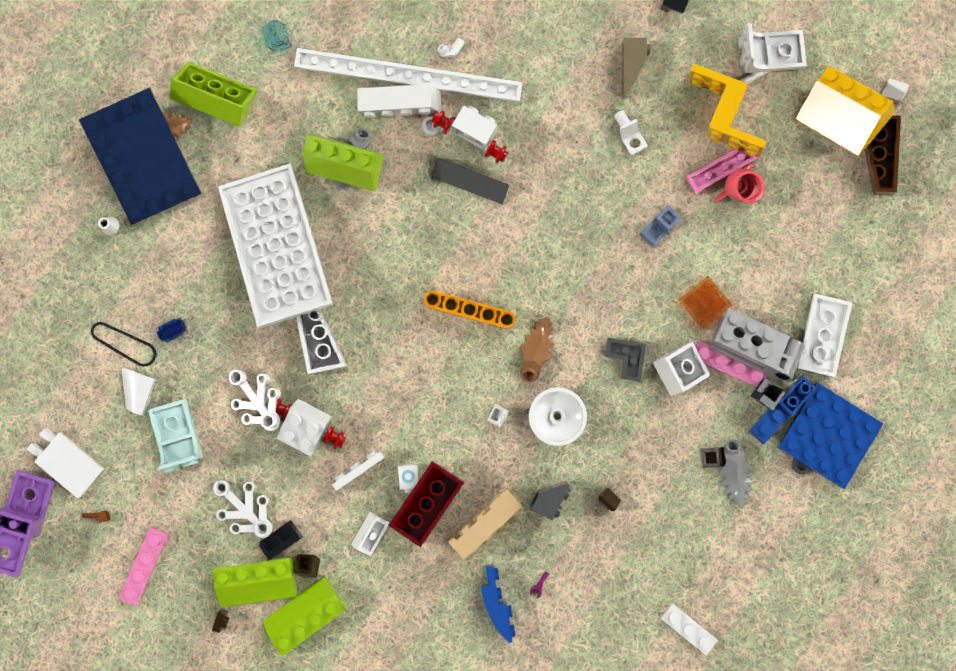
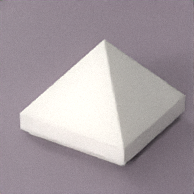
M495 404L487 421L501 427L507 419L509 410Z

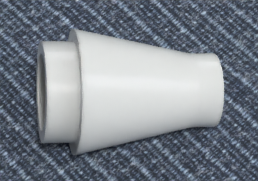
M103 217L98 221V226L106 235H114L119 230V222L114 217Z

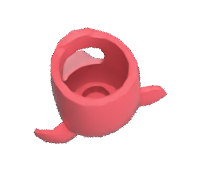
M748 164L743 168L733 171L725 181V191L720 193L714 202L718 203L726 196L738 202L750 204L760 200L765 192V184L758 173L750 170L757 166L755 164Z

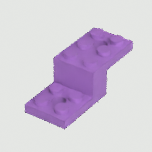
M21 470L16 471L6 507L0 509V573L16 578L20 577L30 541L40 534L56 481ZM28 489H32L35 492V497L32 500L26 496ZM3 547L8 548L10 551L8 558H4L1 555Z

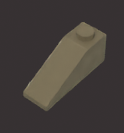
M624 38L622 41V98L627 97L647 55H650V44H647V38Z

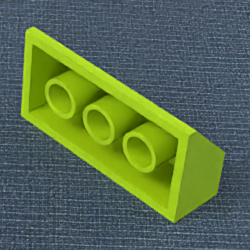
M187 62L171 81L169 99L240 127L247 118L258 89Z
M306 135L302 154L307 173L376 192L385 154L317 135Z
M293 558L212 569L214 589L221 608L298 597L295 573H293Z
M324 576L299 594L298 597H295L265 619L263 625L270 641L283 657L344 612L347 605L326 576Z

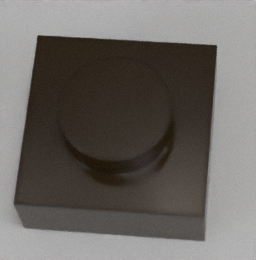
M222 609L218 611L212 631L220 633L223 628H227L230 619L227 617L229 611Z

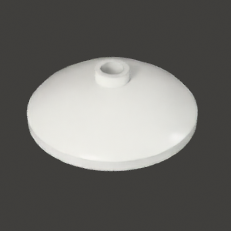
M550 388L543 391L534 399L529 410V423L534 434L541 441L554 446L566 445L576 440L582 434L587 421V412L583 401L577 394L565 388ZM555 413L561 415L559 420L554 419L553 415Z

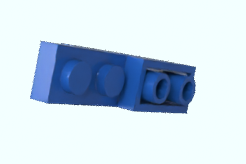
M801 376L786 390V393L773 411L767 409L758 418L759 420L751 427L749 432L761 444H765L817 389L804 376Z
M487 564L488 584L481 585L483 600L497 630L508 643H512V637L516 636L514 625H510L509 617H513L511 605L507 606V601L499 602V599H502L501 587L497 588L496 580H499L498 568H494L493 564Z

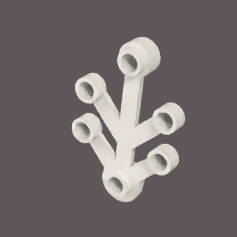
M231 371L229 381L233 385H240L251 400V402H247L242 399H234L231 402L232 409L258 410L262 415L260 417L254 416L251 413H245L242 416V423L245 425L261 424L268 431L276 430L280 424L279 415L276 413V402L280 398L281 392L278 388H270L268 390L269 403L267 409L264 403L266 385L270 382L269 375L261 373L257 376L258 388L256 394L246 381L247 376L244 371ZM273 391L276 392L275 397L272 395Z
M217 481L213 485L214 493L218 496L224 495L239 511L220 509L216 513V518L219 521H224L225 519H248L252 523L251 525H241L235 522L231 524L230 532L232 534L254 532L257 537H268L273 529L272 523L267 520V503H269V498L266 495H260L257 498V504L259 505L258 518L253 513V490H255L253 482L249 481L243 485V490L245 491L244 504L229 490L230 486L227 481ZM220 484L225 485L224 491L219 490ZM247 484L252 485L253 488L251 491H248L246 489ZM261 497H264L266 499L265 504L260 503L259 500ZM221 511L226 515L223 519L219 517ZM262 524L266 526V531L264 532L260 530V525ZM234 525L239 526L238 532L233 531Z

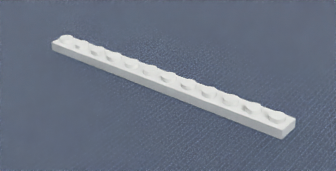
M297 48L294 64L296 69L401 85L432 84L440 91L519 103L523 83Z

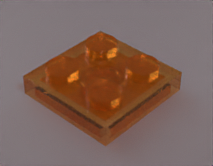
M709 276L705 277L678 299L701 329H704L732 306Z

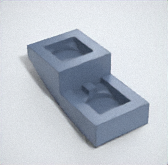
M667 205L639 235L654 247L676 225L681 217Z

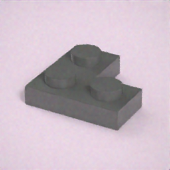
M607 338L605 357L623 360L621 379L640 382L646 344Z

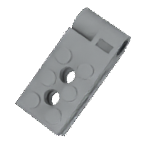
M728 308L722 314L708 348L776 380L790 382L793 379L805 345L798 340L789 339L790 336Z

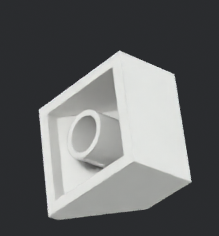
M693 341L665 354L653 362L670 396L683 393L710 376Z

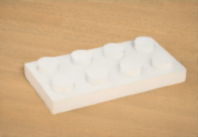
M813 294L802 340L805 348L797 369L830 377L836 376L852 302Z

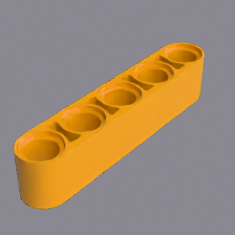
M429 291L424 296L425 305L433 310L503 329H509L515 323V316L510 311L437 291ZM429 296H437L438 302L435 305L428 304ZM449 300H454L457 303L454 310L446 308V303ZM467 305L475 307L473 315H467L464 312ZM491 310L494 317L491 320H485L483 318L484 311ZM504 315H509L512 318L510 325H504L501 322V318Z

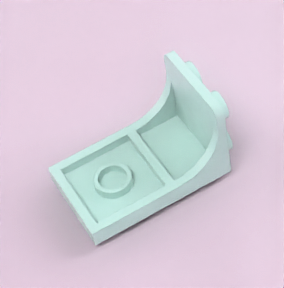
M187 399L149 409L148 413L161 457V464L157 467L158 471L164 470V473L180 469V464L186 467L199 463L198 459L203 458Z

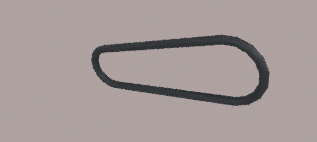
M97 322L91 327V335L95 340L138 366H149L155 361L156 350L150 343L104 322ZM97 325H104L149 346L153 350V359L147 364L137 362L94 335V328Z

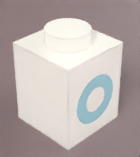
M418 464L398 466L399 488L404 490V493H411L419 481Z

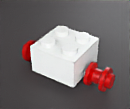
M464 105L456 118L453 116L450 119L447 118L443 110L440 113H435L431 121L434 123V128L440 126L444 129V134L451 130L454 134L486 151L484 157L487 158L491 155L495 158V163L504 162L509 152L506 151V146L500 148L496 146L495 140L492 141L497 132V124H495L496 121L487 115L483 117L478 114L479 111L474 107L469 106L467 108Z
M277 399L276 413L281 416V421L284 423L276 439L309 456L317 449L322 437H324L322 443L325 444L329 441L333 444L335 450L338 447L342 448L346 441V437H344L345 432L342 431L338 434L334 432L333 426H330L327 430L332 416L300 399H297L293 405L288 404L287 406L281 404L282 399Z

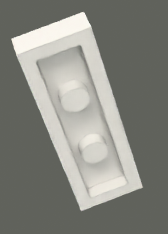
M373 451L366 456L367 461L362 464L359 461L351 466V472L346 475L343 472L335 477L334 480L336 482L332 484L334 489L337 491L385 458L382 451L378 453Z
M673 603L660 617L705 655L718 642L713 635Z

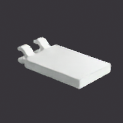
M44 428L39 435L49 441L50 444L43 450L37 443H31L27 450L38 457L35 460L38 466L77 499H80L105 469L62 432L56 435L49 428Z

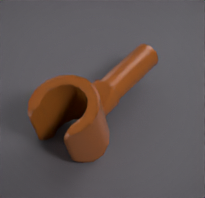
M108 511L82 513V518L98 517L99 523L110 520Z

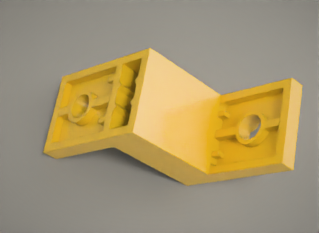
M693 63L689 78L692 85L699 88H709L710 92L717 95L722 93V97L708 127L707 136L715 143L723 142L728 144L727 146L733 150L740 148L746 151V154L749 156L761 157L767 141L732 128L746 94L748 84Z

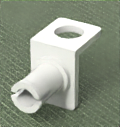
M623 110L616 113L614 118L620 125L621 140L629 153L634 155L646 149L648 146L639 132L637 119L630 121ZM633 139L641 142L638 148L630 146V142Z

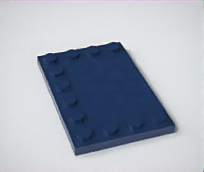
M147 88L78 119L131 225L201 194L200 188L151 88Z

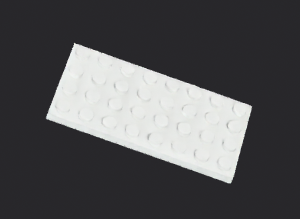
M291 163L219 186L218 189L257 327L260 329L333 305Z

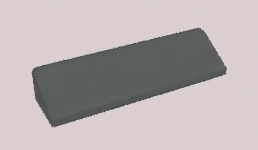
M440 158L437 159L432 174L433 179L502 205L509 189V184Z

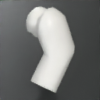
M458 37L452 46L441 44L437 51L443 58L455 57L465 42Z

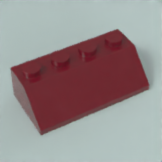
M432 461L388 526L421 548L463 486L464 480Z

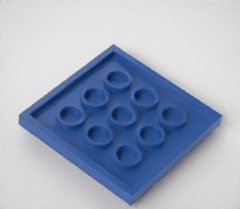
M816 383L814 387L817 390L802 405L777 448L835 485L845 489L883 423L820 383Z

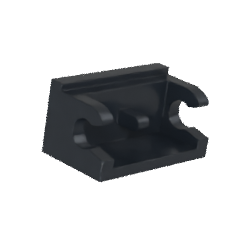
M290 520L268 537L261 540L259 547L268 561H270L303 538L293 521Z

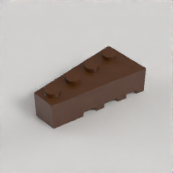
M893 115L864 150L873 195L894 196L897 193L901 116Z

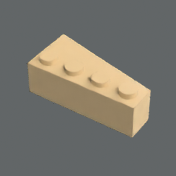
M506 488L449 538L448 543L463 560L468 556L471 557L478 551L477 548L482 543L486 544L493 537L492 534L496 530L501 531L507 525L506 521L512 517L514 519L522 512L520 510L522 507L521 503Z

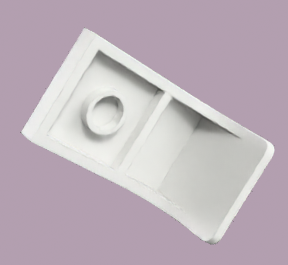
M747 23L745 29L742 30V35L738 39L739 49H742L740 64L741 67H744V73L805 69L807 67L803 30L757 33L752 31L751 23Z

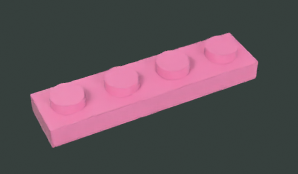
M739 148L686 177V180L694 193L697 194L727 177L733 171L743 168L760 157L749 156L746 154V151Z
M698 341L695 346L704 364L755 387L758 386L763 378H767V375L708 348V344Z
M153 527L149 528L119 599L135 606L138 605L169 534Z

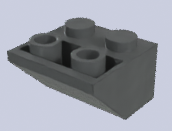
M563 481L539 489L530 505L531 510L550 520H553L554 517L558 518L562 510L561 503L563 499L567 500L571 493L570 485Z

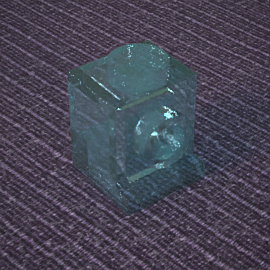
M272 20L267 25L262 26L268 49L276 53L292 46L291 42H289L284 23L279 20Z

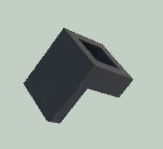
M664 0L660 10L668 12V9L683 14L689 0Z
M763 378L751 394V397L773 411L786 391Z

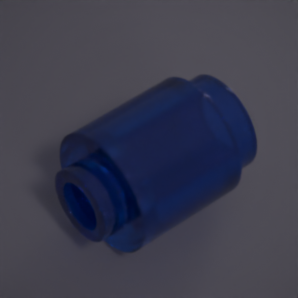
M179 317L158 326L159 331L156 333L162 342L169 343L184 335L187 328Z

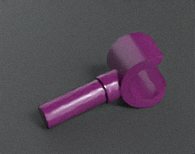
M545 571L537 585L531 587L530 595L533 590L537 589L539 591L537 598H540L543 583L549 573Z

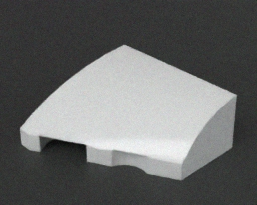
M122 367L126 409L141 416L145 415L156 379Z

